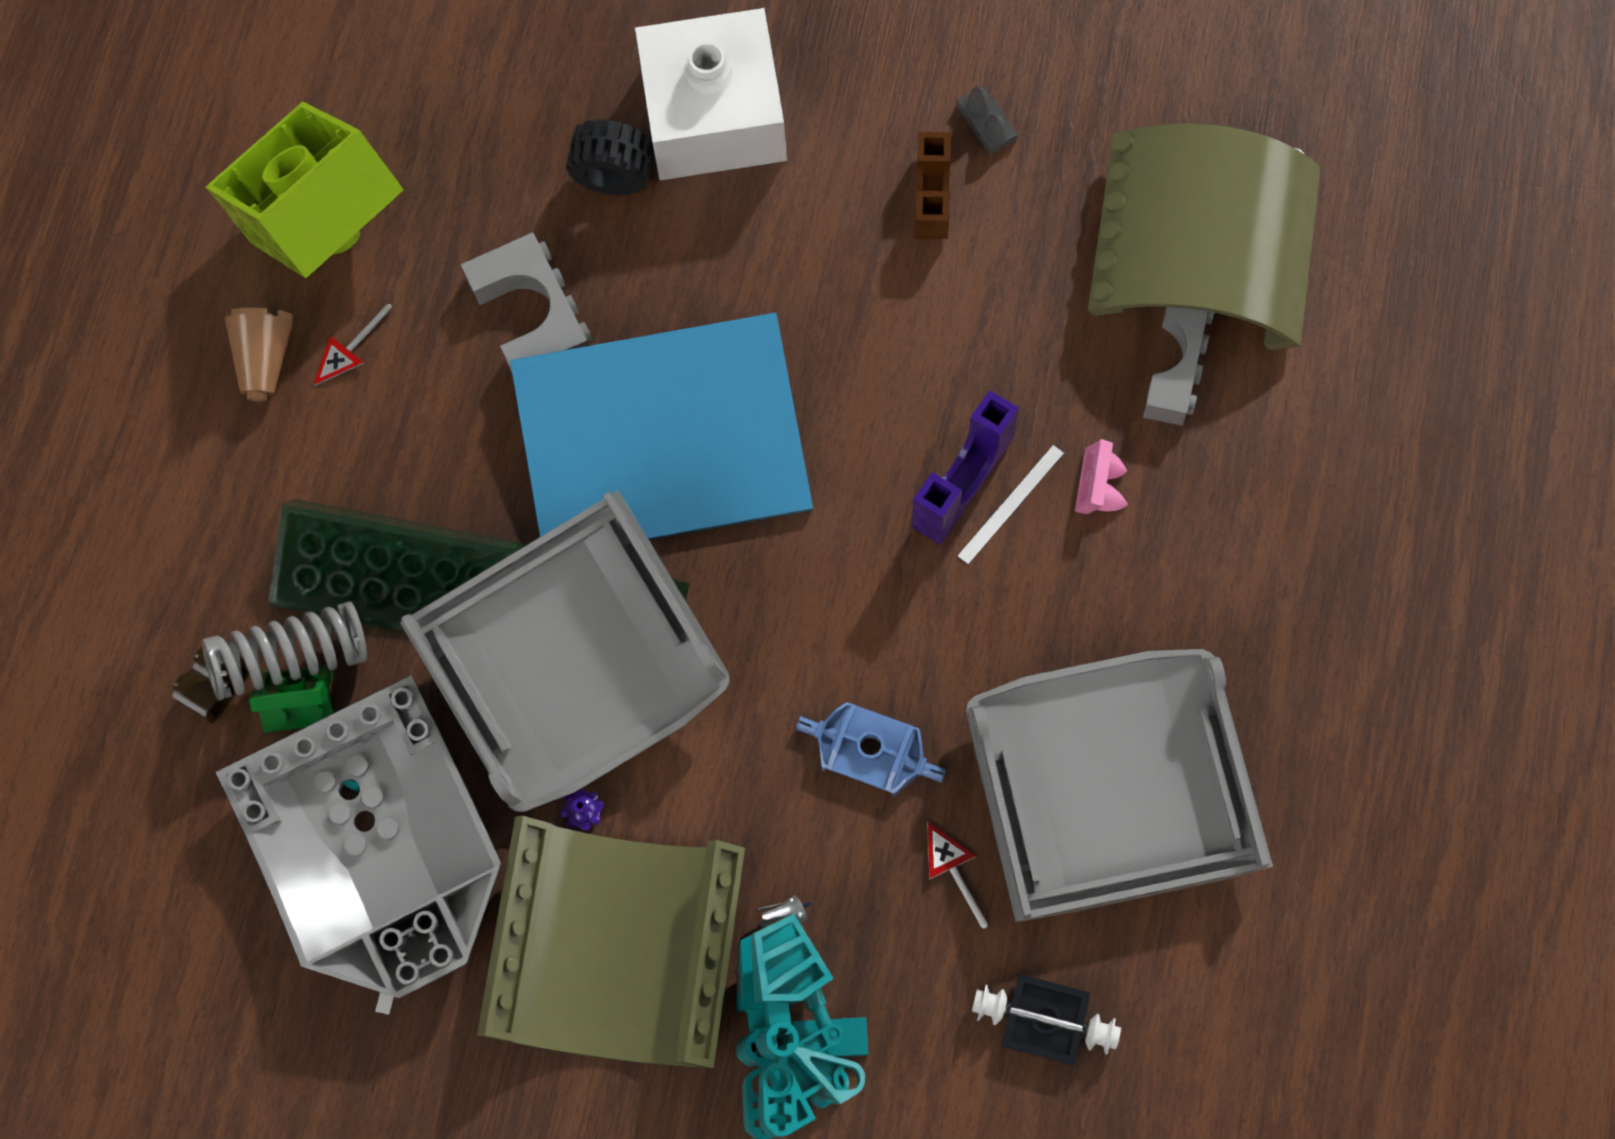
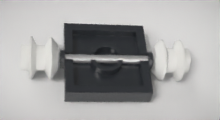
M1018 974L1012 1003L1008 1002L1006 1005L1007 996L1004 989H1001L995 995L989 993L988 985H985L984 992L976 991L972 1012L979 1013L977 1021L984 1015L992 1017L993 1025L1002 1020L1005 1012V1017L1008 1020L1001 1048L1069 1066H1074L1080 1037L1084 1038L1086 1034L1085 1042L1088 1050L1091 1051L1096 1044L1101 1045L1104 1048L1105 1055H1107L1109 1048H1117L1121 1027L1115 1026V1018L1109 1024L1101 1022L1099 1014H1096L1090 1019L1089 1024L1084 1022L1091 992Z

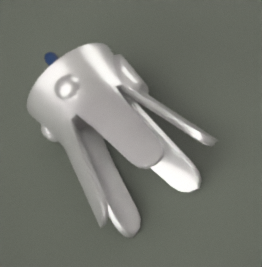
M794 895L783 903L755 908V910H769L762 914L763 919L760 921L762 927L770 926L792 914H795L800 924H802V922L808 921L804 908L810 906L811 902L802 905L799 898Z

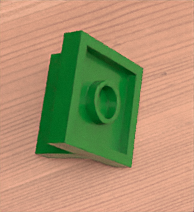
M326 664L319 665L320 671L314 676L309 674L307 666L299 667L301 672L299 680H292L289 670L281 669L283 681L277 686L272 683L269 671L261 672L264 688L262 690L254 689L249 701L251 711H259L264 733L306 728L334 714L329 690L333 673L327 668Z

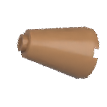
M246 307L231 309V313L226 311L225 323L239 391L241 394L247 395L248 401H267V396L274 395L293 325V315L278 310V316H273L267 313V308Z

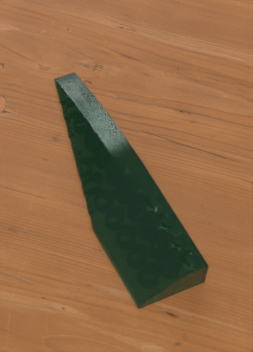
M293 499L282 504L268 605L304 612L311 611L320 615L321 611L326 607H332L339 613L337 605L350 601L354 605L361 623L405 631L400 624L403 621L402 617L407 614L413 615L528 544ZM672 578L683 598L687 601L690 582Z

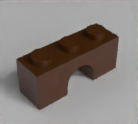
M918 132L915 238L948 239L951 132Z

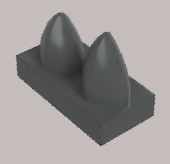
M976 86L969 94L957 100V108L989 156L1017 141L1018 134L985 86Z

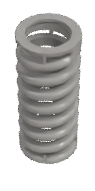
M349 601L337 605L339 613L332 607H326L321 611L320 618L311 611L303 615L302 622L294 616L288 617L284 621L283 627L278 622L271 621L266 625L265 633L258 626H251L247 631L246 637L240 631H232L228 637V644L218 635L202 639L204 660L217 700L220 701L232 697L230 687L224 688L222 676H226L227 672L226 670L221 671L222 663L227 668L235 694L243 695L245 693L239 651L248 669L254 689L262 690L264 688L258 646L268 667L272 683L276 686L282 683L283 679L279 667L276 640L282 650L292 680H299L301 678L296 654L295 636L303 651L309 674L317 675L320 669L315 654L313 630L321 645L327 668L331 671L336 670L338 663L332 643L331 625L340 641L346 664L352 666L366 662L367 648L364 633L352 602Z

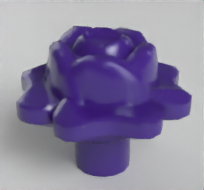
M580 789L574 792V796L571 794L565 796V806L561 811V815L567 819V826L569 828L578 827L583 831H588L591 824L597 825L600 823V813L604 808V804L601 801H597L598 794L596 792H585Z

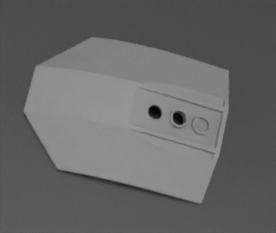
M412 676L216 772L261 868L301 967L390 996L402 998L468 963L501 862ZM347 780L356 781L360 787L358 796L353 800H345L341 795V787ZM363 811L371 812L375 817L373 828L367 832H361L355 826L356 816Z

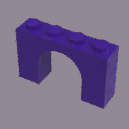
M988 391L970 417L967 439L948 472L943 478L932 472L914 497L912 528L939 545L942 544L1013 441L1019 407L994 392Z

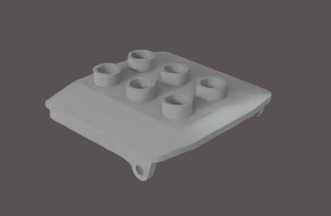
M619 490L614 493H606L601 501L413 615H405L402 617L403 621L400 622L489 772L488 776L495 791L515 811L525 812L580 790L688 724L720 696L730 683L727 669Z
M1204 649L1146 651L1022 677L976 695L968 702L966 716L1015 922L1067 914L1205 885L1273 867L1224 690L1226 687V677L1219 657H1214L1211 652Z

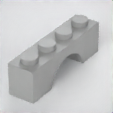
M1166 307L1162 328L1170 332L1177 339L1182 350V360L1168 371L1153 374L1143 418L1183 426L1186 415H1193L1197 396L1191 395L1193 384L1199 385L1203 365H1199L1197 362L1199 354L1205 355L1209 335L1203 333L1205 324L1211 325L1214 312Z

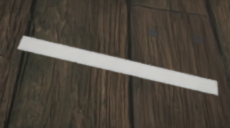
M1054 445L1049 449L960 552L958 557L967 564L971 562L1064 454Z

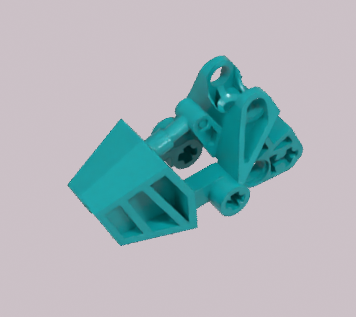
M795 914L738 942L736 1013H747L750 1033L745 1034L739 1039L736 1045V1054L744 1065L750 1067L757 1066L758 1068L747 1073L742 1084L745 1132L753 1139H772L787 1136L816 1119L807 1100L818 1109H823L831 1103L839 1105L858 1094L865 1085V1073L858 1063L822 1053L838 1044L843 1037L840 1026L832 1024L824 1005L826 1000L821 991V987L834 978ZM804 1000L807 1010H811L818 1029L799 1040L797 1030L791 1025L789 1005ZM781 1037L783 1045L778 1047L777 1038ZM756 1042L758 1052H752L751 1044ZM844 1068H851L857 1075V1084L852 1090H848L849 1079L847 1073L843 1070ZM758 1074L759 1095L752 1089V1080ZM753 1103H758V1107L753 1108ZM759 1119L760 1128L754 1125V1121Z

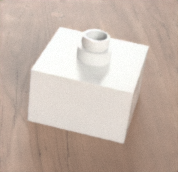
M764 8L635 28L651 136L660 180L787 161L784 119Z

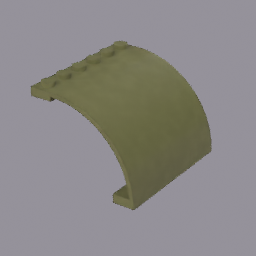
M1194 123L1163 124L1113 133L1088 311L1094 316L1124 312L1125 308L1177 307L1203 310L1242 319L1265 328L1264 345L1269 350L1301 346L1321 168L1308 156L1290 145L1262 134L1227 126Z
M526 816L515 817L477 1036L598 1058L667 1066L714 1068L745 848L720 840H708L707 847H684L634 842L573 831Z

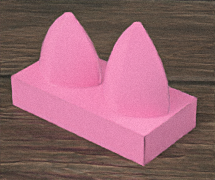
M1100 439L1085 448L1075 506L1076 512L1087 515L1095 510L1117 511L1128 505L1120 492L1107 484V479L1118 478L1127 472L1122 461L1112 453V442Z

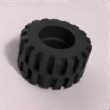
M602 119L585 121L583 124H578L573 131L566 170L575 182L590 190L609 195L636 194L646 187L654 150L653 143L642 131L624 123Z

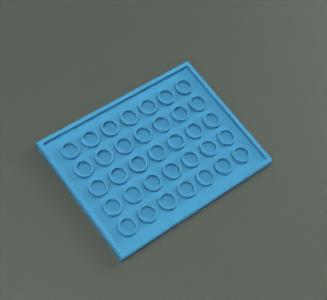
M777 313L510 360L540 537L601 501L606 493H614L617 490L620 491L648 540L813 510Z

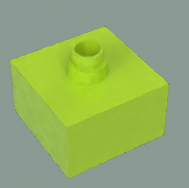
M303 101L205 187L252 245L305 279L331 255L350 249L358 241L360 229L404 191L359 129Z

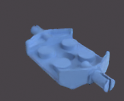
M848 702L838 707L825 721L821 720L820 723L800 716L799 723L797 722V731L815 736V739H818L822 771L828 769L888 791L892 793L891 796L896 797L918 776H924L940 783L943 781L946 769L927 763V759L923 756L920 729ZM867 738H874L881 744V749L874 755H867L861 750V743Z

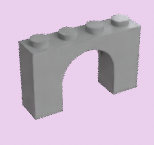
M533 232L461 264L465 277L479 305L517 289L535 290L543 294L550 301L549 314L541 326L500 346L511 372L510 360L586 347L588 342L592 340L585 322L579 324L575 317V314L579 313L572 296L568 295L565 297L561 289L565 286L560 271L558 268L552 270L548 263L549 260H552L546 243L544 241L538 243Z

